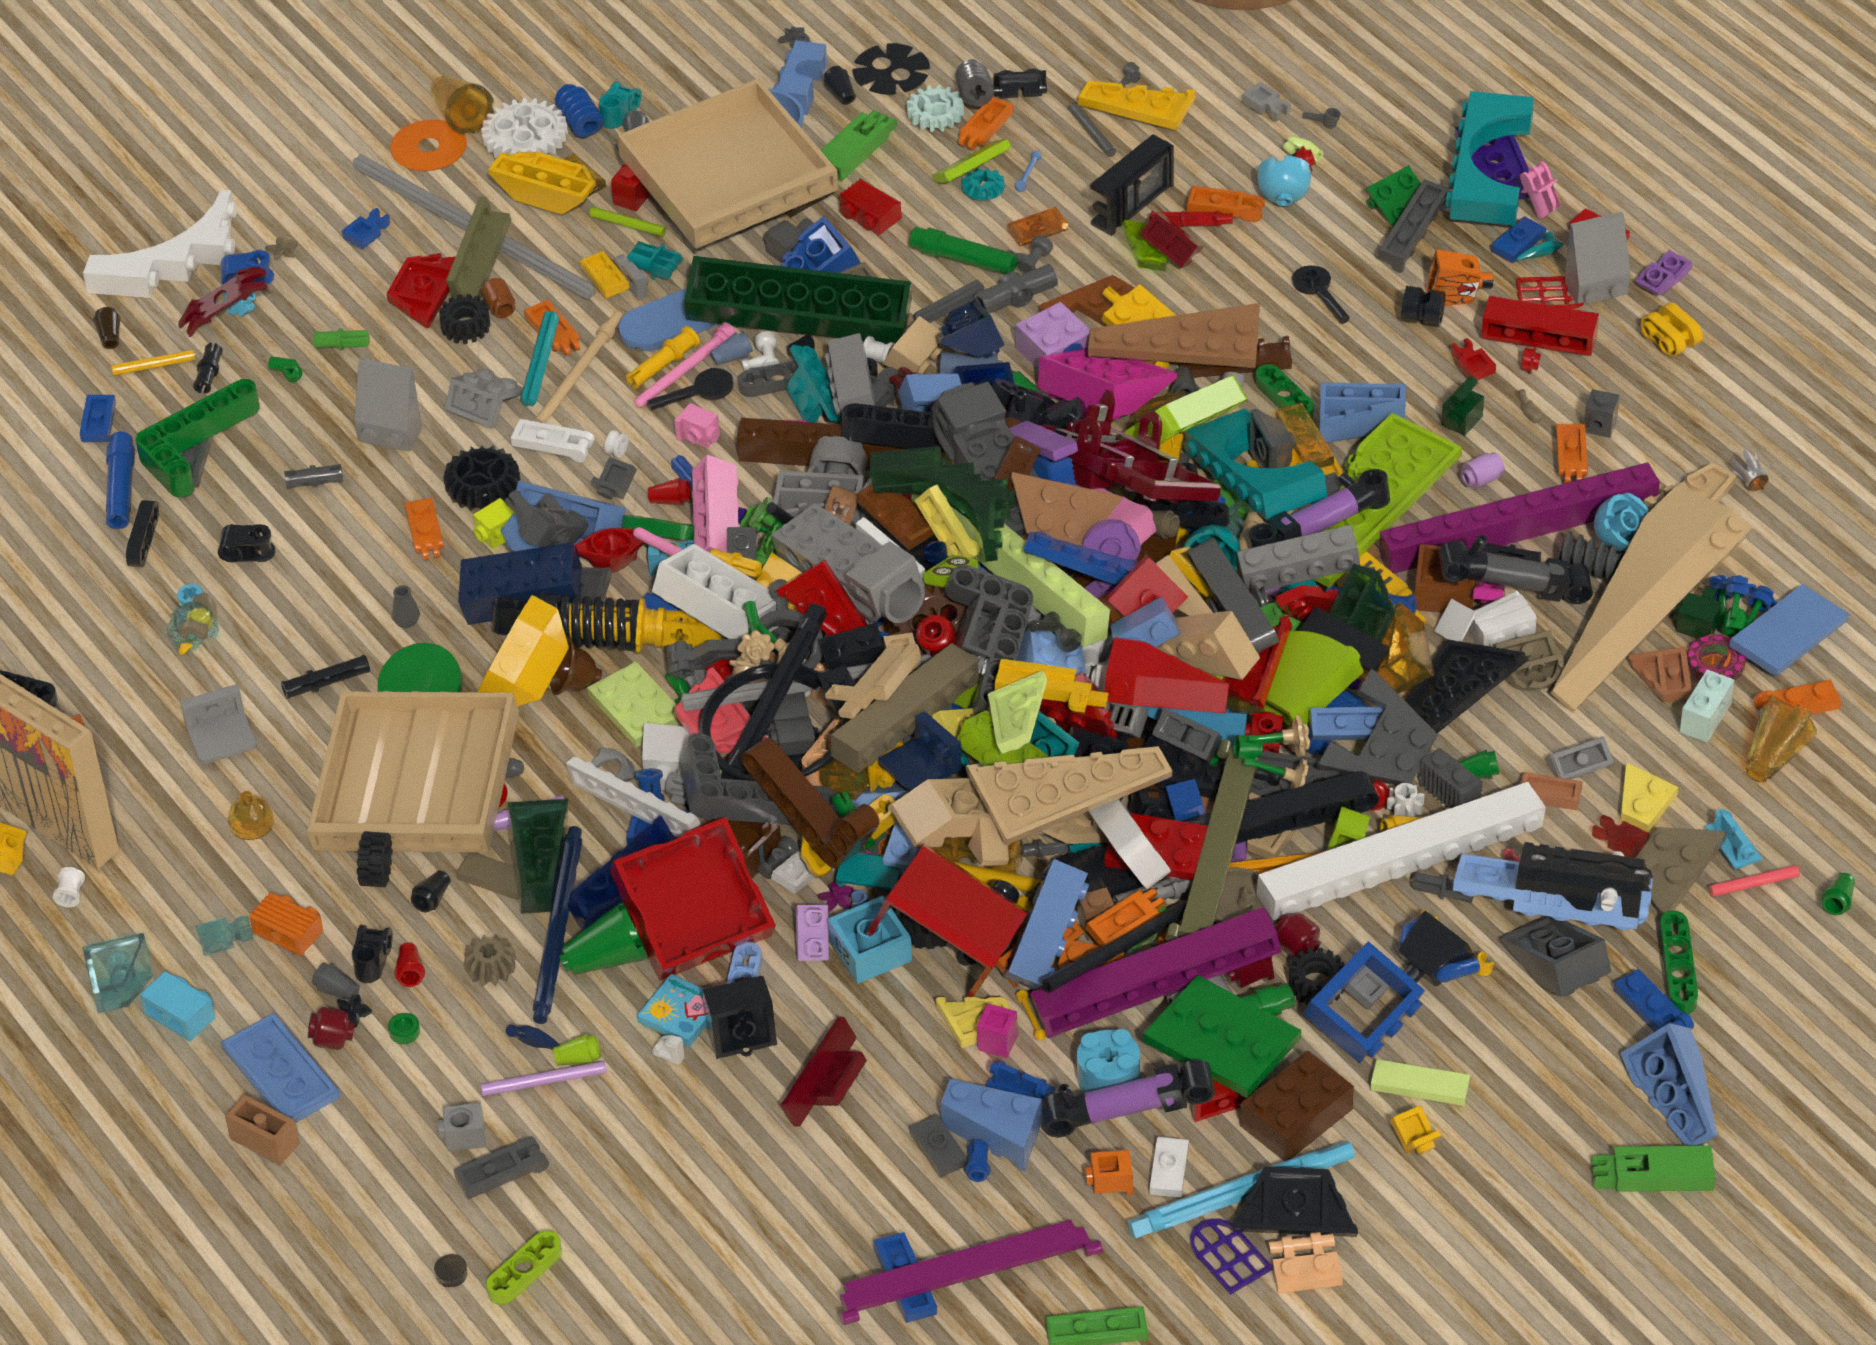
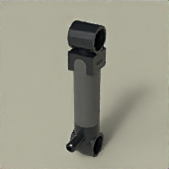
M1478 535L1470 549L1461 541H1449L1439 548L1442 575L1451 582L1463 581L1467 578L1540 592V598L1560 602L1564 595L1565 600L1571 604L1585 603L1593 595L1589 570L1583 564L1574 563L1567 565V561L1547 558L1546 562L1542 563L1483 552L1488 541L1484 535Z

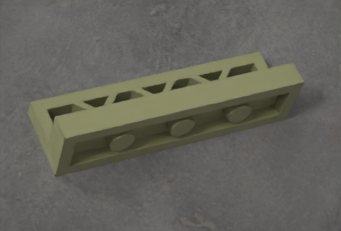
M479 196L446 280L451 295L455 300L457 295L462 294V298H466V294H471L472 299L475 296H479L481 300V288L489 280L511 223L509 213L491 211L487 197Z

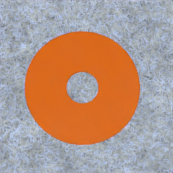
M422 120L409 124L398 131L391 141L390 150L393 158L400 165L412 170L432 171L447 167L457 161L465 152L467 140L464 132L450 122ZM433 138L439 142V147L432 152H423L418 148V144L423 139Z

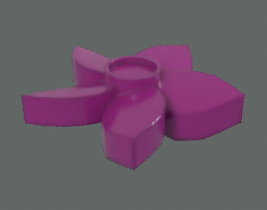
M832 882L829 885L830 892H823L817 895L818 899L827 901L826 905H828V912H830L837 904L842 908H851L849 897L854 892V888L851 886L839 887L838 884Z

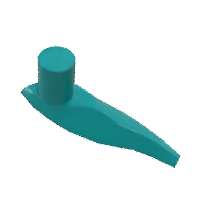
M1547 232L1544 234L1545 242L1525 251L1516 258V261L1547 256L1560 249L1564 244L1556 239L1553 232Z

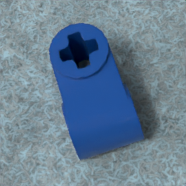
M256 250L249 253L225 256L220 262L222 285L237 275V270L250 267H262V269L267 271V274L262 276V279L259 277L251 282L270 284L274 280V273L269 267V254L263 250Z

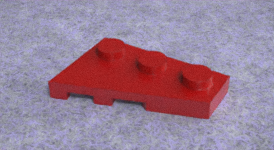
M1300 585L1275 597L1279 608L1292 618L1303 623L1315 606L1330 614L1355 602L1352 593L1349 591L1339 595L1335 589L1323 592L1321 587Z

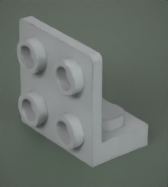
M478 369V371L472 373L466 372L461 376L451 378L445 410L487 427H496L502 400L521 395L523 387L517 385V381L513 379L494 376V372L488 369Z

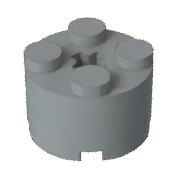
M840 436L821 437L812 450L808 472L864 475L865 478L868 461L863 444L861 442L849 441Z

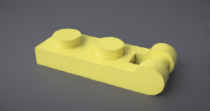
M938 485L929 488L914 500L948 557L954 554L974 558L980 553L979 544L975 540L970 539Z

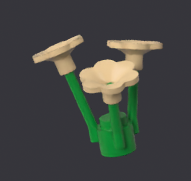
M1295 715L1292 726L1287 730H1282V733L1236 735L1233 746L1234 757L1236 759H1243V766L1256 767L1281 775L1282 779L1291 781L1290 789L1304 786L1305 776L1309 768L1307 760L1302 759L1296 769L1293 770L1287 767L1281 769L1257 761L1255 758L1261 757L1263 744L1269 743L1289 745L1292 752H1295L1298 757H1303L1305 751L1310 747L1308 726L1302 723L1299 715Z

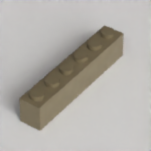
M951 643L907 676L887 701L876 700L832 733L831 756L856 773L874 764L877 758L888 750H892L907 735L914 733L916 730V715L925 711L932 717V714L953 703L967 689L973 688L979 679V659Z

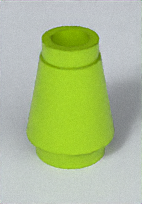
M585 1033L557 1047H553L557 1066L594 1063L597 1059H601V1050L596 1034L588 1035V1033Z

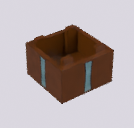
M711 819L708 823H711L719 819ZM728 820L744 855L747 871L753 879L759 873L757 866L762 861L766 862L773 849L777 848V844L781 839L780 826L769 822Z

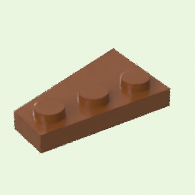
M874 482L859 492L857 502L908 550L935 535L916 503L878 482Z

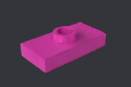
M1478 582L1474 587L1473 599H1480V603L1490 604L1505 596L1506 586Z

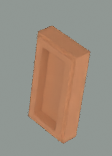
M1523 772L1520 784L1529 782L1544 805L1578 810L1583 781Z

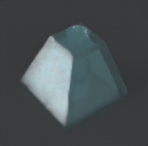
M144 933L82 947L98 1013L128 1007L154 977Z

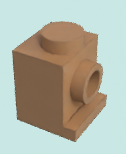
M1107 887L1087 892L1083 901L1078 900V920L1085 932L1087 941L1094 939L1085 929L1087 923L1114 906Z

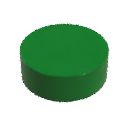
M400 1013L392 1017L388 1023L390 1038L398 1044H408L415 1041L420 1035L418 1019L410 1013Z

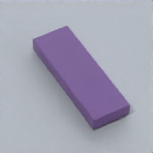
M1025 421L1009 428L1014 437L1017 436L1041 449L1039 455L1053 461L1078 451L1076 441L1032 422Z

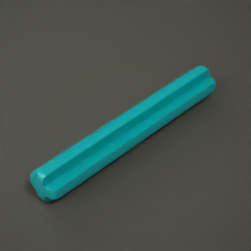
M546 311L542 318L520 397L525 406H534L537 402L559 322V316L555 311Z

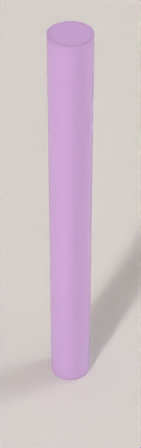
M605 1061L483 1083L480 1086L482 1096H488L604 1074L607 1071Z

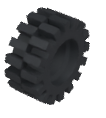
M462 294L457 295L456 300L451 297L449 298V303L444 302L442 304L443 308L440 307L439 317L442 334L446 335L449 341L453 339L454 343H459L460 340H463V344H468V340L471 339L474 343L477 342V337L482 339L485 337L484 333L488 334L490 327L489 309L483 299L480 301L479 296H475L472 299L471 294H466V298H462ZM466 317L471 318V319H468V320H459V319H461V318H466Z
M364 831L361 835V840L359 841L360 848L357 852V880L360 886L385 888L391 874L390 865H392L391 855L393 854L391 835L389 833Z
M1308 948L1306 955L1301 951L1298 953L1297 958L1293 957L1289 966V986L1292 989L1293 995H1297L1299 1002L1306 999V1005H1308L1345 966L1344 962H1341V957L1338 954L1333 957V951L1329 949L1325 954L1323 953V948H1318L1317 952H1313L1312 948ZM1311 973H1322L1329 978L1324 981H1312L1305 976ZM1340 994L1335 998L1336 1001L1340 998Z

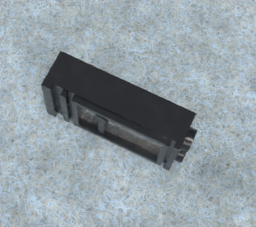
M1152 134L1092 182L1090 189L1107 198V205L1101 201H1096L1093 204V209L1099 214L1091 220V225L1112 236L1116 233L1118 226L1121 227L1123 222L1126 223L1166 189L1173 187L1174 145Z

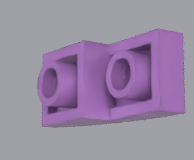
M1668 250L1657 264L1651 262L1635 280V283L1659 296L1677 284L1692 269V263L1675 252Z

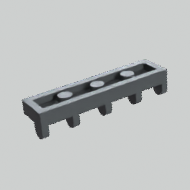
M1424 179L1379 249L1378 257L1392 262L1393 269L1396 272H1403L1407 260L1413 256L1417 244L1425 237L1427 228L1438 216L1441 206L1446 203L1449 188Z

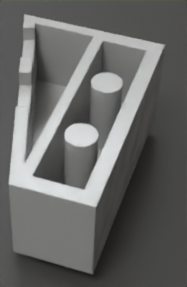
M779 471L773 503L796 517L814 503L824 508L832 485L859 493L865 486L864 475ZM857 502L854 516L857 520H860L861 508Z

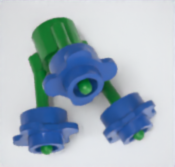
M1718 575L1709 578V587L1717 589L1714 599L1722 603L1718 628L1726 636L1734 637L1754 621L1758 611L1766 612L1770 607L1772 608L1778 603L1774 600V592L1770 588L1762 585L1756 588V585L1748 583V578L1741 575L1731 577ZM1733 597L1732 607L1726 612V600ZM1740 598H1748L1747 602L1752 607L1748 618L1745 615L1746 612L1738 608Z

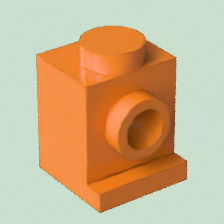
M1119 1150L1091 1153V1166H1085L1087 1186L1093 1185L1094 1194L1126 1192V1195H1133L1130 1151Z

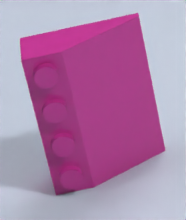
M1088 348L1040 356L1039 390L1049 393L1050 397L1063 398L1068 402L1078 396L1084 401L1086 411L1088 405L1099 404L1105 391L1110 390L1114 392L1115 398L1112 420L1121 419L1122 415L1133 414L1177 378L1176 372L1144 360L1088 356Z

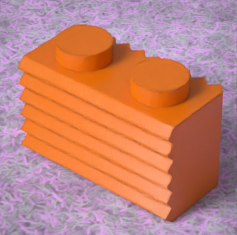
M269 892L268 896H265L264 900L249 915L252 932L255 935L263 937L279 947L282 946L289 952L292 951L294 954H298L299 957L305 953L323 932L320 914L312 907L304 908L295 904L294 900L287 895L279 896Z

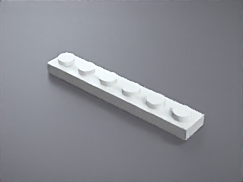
M573 756L566 762L574 786L677 838L701 826L700 821L694 814L686 813L678 809L674 804L666 803L656 798L652 793H646L636 788L631 782H624L616 778L611 772H605L595 767L589 761L585 762Z

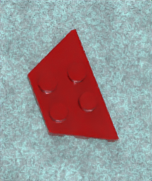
M441 253L424 257H407L387 291L388 302L425 328H429L450 291L446 280L456 256L442 258Z
M1289 616L1279 618L1281 624L1273 627L1279 642L1258 653L1260 659L1243 680L1230 677L1222 678V680L1230 683L1228 695L1259 708H1264L1292 627Z
M1042 699L1039 711L1046 717H1052L1056 721V725L1066 733H1069L1073 725L1117 738L1114 723L1109 720L1111 716L1109 710L1087 705L1085 713L1076 712L1069 709L1068 702Z

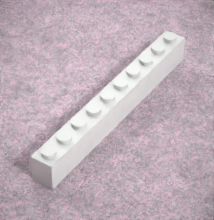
M1525 782L1259 874L1256 895L1272 920H1276L1288 913L1292 915L1310 907H1318L1330 900L1344 898L1353 892L1365 888H1373L1379 883L1401 878L1405 874L1419 869L1424 870L1442 861L1453 860L1460 856L1461 853L1479 851L1485 846L1500 841H1507L1514 836L1526 832H1533L1542 827L1546 807L1529 782Z

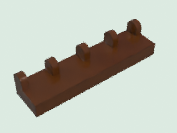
M1283 336L1282 342L1265 344L1264 338L1258 339L1255 368L1178 362L1179 368L1188 367L1192 372L1193 378L1219 376L1225 372L1251 373L1256 372V369L1264 364L1275 365L1280 370L1292 369L1289 336Z

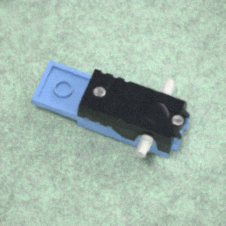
M1525 842L1520 862L1461 853L1454 878L1453 891L1461 892L1466 896H1491L1499 901L1514 900L1513 911L1521 912L1526 916L1543 915L1550 916L1558 921L1570 919L1582 921L1592 926L1604 924L1619 930L1637 929L1638 924H1642L1648 919L1653 875L1651 870L1646 867L1645 859L1626 857L1619 851L1605 854L1578 849L1564 850V847L1557 846L1550 848L1549 845L1544 844L1536 846L1534 843Z

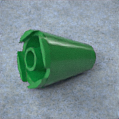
M624 902L617 904L562 947L564 953L560 954L559 957L566 972L572 970L574 975L643 961L649 958L637 930L628 915L629 913Z

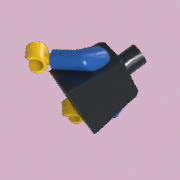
M1422 910L1420 917L1402 927L1398 953L1407 965L1403 971L1416 983L1423 977L1433 986H1438L1442 982L1445 983L1475 973L1480 976H1489L1492 973L1495 962L1485 963L1488 956L1487 953L1480 952L1477 959L1473 958L1474 954L1468 943L1438 921L1439 916L1433 917L1429 914V911Z

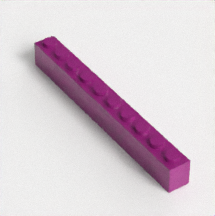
M1649 462L1383 530L1380 531V558L1384 566L1395 574L1417 568L1420 544L1442 546L1449 541H1461L1467 545V548H1471L1476 537L1484 535L1488 540L1487 543L1503 546L1594 522L1597 509L1608 498L1617 494L1631 493L1644 502V499L1651 495L1655 497L1659 494L1660 481Z

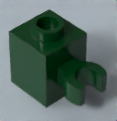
M1706 586L1702 596L1690 592L1687 594L1684 602H1680L1674 612V619H1677L1676 632L1700 640L1702 637L1708 636L1707 642H1710L1719 625L1722 603L1714 599L1717 589Z

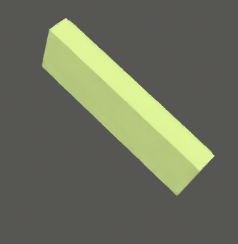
M1376 1059L1371 1081V1091L1465 1106L1470 1075Z

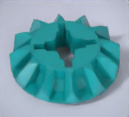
M988 167L985 170L976 168L975 172L969 171L966 177L962 178L963 192L975 200L996 198L1005 188L1004 176L999 175L998 170L990 171ZM982 181H987L982 185V187H980L979 183H982Z

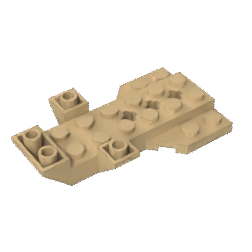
M970 778L927 779L895 801L890 807L915 848H921L924 844L929 847H942L945 837L972 836L968 847L981 866L1008 864V845L1005 844ZM1089 811L1035 833L1050 835L1066 844L1109 842Z

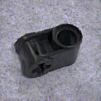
M263 524L226 525L223 527L218 546L219 558L230 563L266 562L272 559L276 551L275 546L270 542L271 531L269 527Z
M366 925L359 926L352 950L354 973L358 981L372 983L382 976L387 956L392 948V928L386 927L384 930L367 929Z

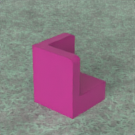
M987 1004L977 1025L978 1050L1008 1058L1018 1036L1017 1011Z

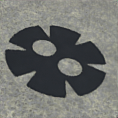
M888 43L886 54L879 46L871 47L862 52L854 63L867 67L854 68L852 72L860 86L875 81L869 91L893 95L896 94V84L904 92L911 91L920 86L927 79L928 75L915 70L930 69V64L922 52L907 57L913 47L898 43ZM880 57L891 61V65L886 69H877L872 63L876 58ZM903 68L910 72V76L905 80H896L892 77V72Z

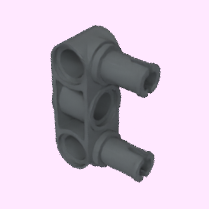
M518 490L508 495L512 501L509 498L505 499V504L519 518L520 535L534 546L545 547L571 542L575 544L589 526L586 519L579 513L563 509L551 493L541 497L542 501L537 503L538 508L532 507Z

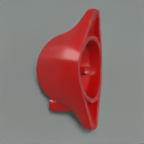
M607 528L586 537L575 544L577 553L589 559L595 568H610L611 573H615L627 567L631 561L637 559L638 550L645 542L634 537V529Z

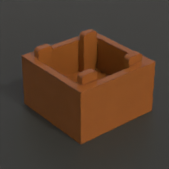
M1420 544L1415 584L1416 609L1418 611L1444 613L1450 600L1453 599L1473 610V592L1476 580L1467 578L1458 582L1446 580L1442 575L1439 558V548L1441 546Z

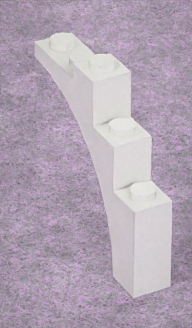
M220 190L214 204L199 221L188 230L168 241L130 253L89 255L83 272L87 293L151 298L153 289L158 286L159 280L189 282L191 273L196 270L197 264L220 265L222 258L227 255H233L235 252V240L231 239L230 232L231 220L237 215V203L233 202L231 190Z

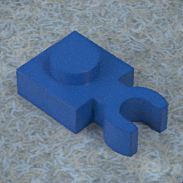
M375 208L369 213L367 219L361 216L342 230L343 239L364 249L381 235L380 229L390 225L389 214L380 218V211L378 208Z

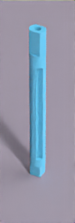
M1343 1141L1270 1167L1326 1169L1355 1158L1352 1144L1348 1141ZM1262 1170L1127 1220L1130 1235L1138 1238L1149 1233L1153 1234L1246 1200Z

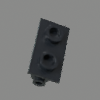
M1032 68L1024 72L1004 70L999 73H993L994 96H1000V99L1018 97V88H1023L1024 97L1042 96V93H1047L1046 70Z

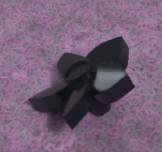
M360 995L353 996L349 1002L337 999L338 1007L348 1013L349 1022H354V1027L356 1028L360 1021L359 1017H366L372 1013V1010L367 1005L361 1004Z

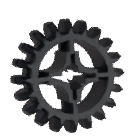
M481 445L479 449H474L471 446L467 452L460 450L459 456H452L451 462L446 463L443 476L445 491L450 496L452 503H458L460 508L467 506L470 512L475 508L481 510L499 498L504 502L506 498L512 500L508 495L516 491L518 480H521L519 466L512 457V454H506L504 448L496 450L494 445L489 449Z

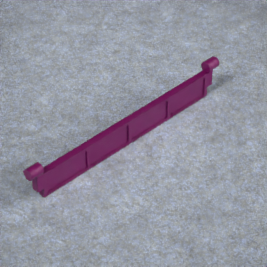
M1072 1220L1064 1221L846 1282L843 1284L846 1293L840 1295V1300L845 1309V1312L840 1313V1320L842 1325L860 1321L858 1311L1081 1248H1083L1086 1257L1102 1253L1103 1247L1099 1240L1090 1241L1084 1227L1075 1228Z

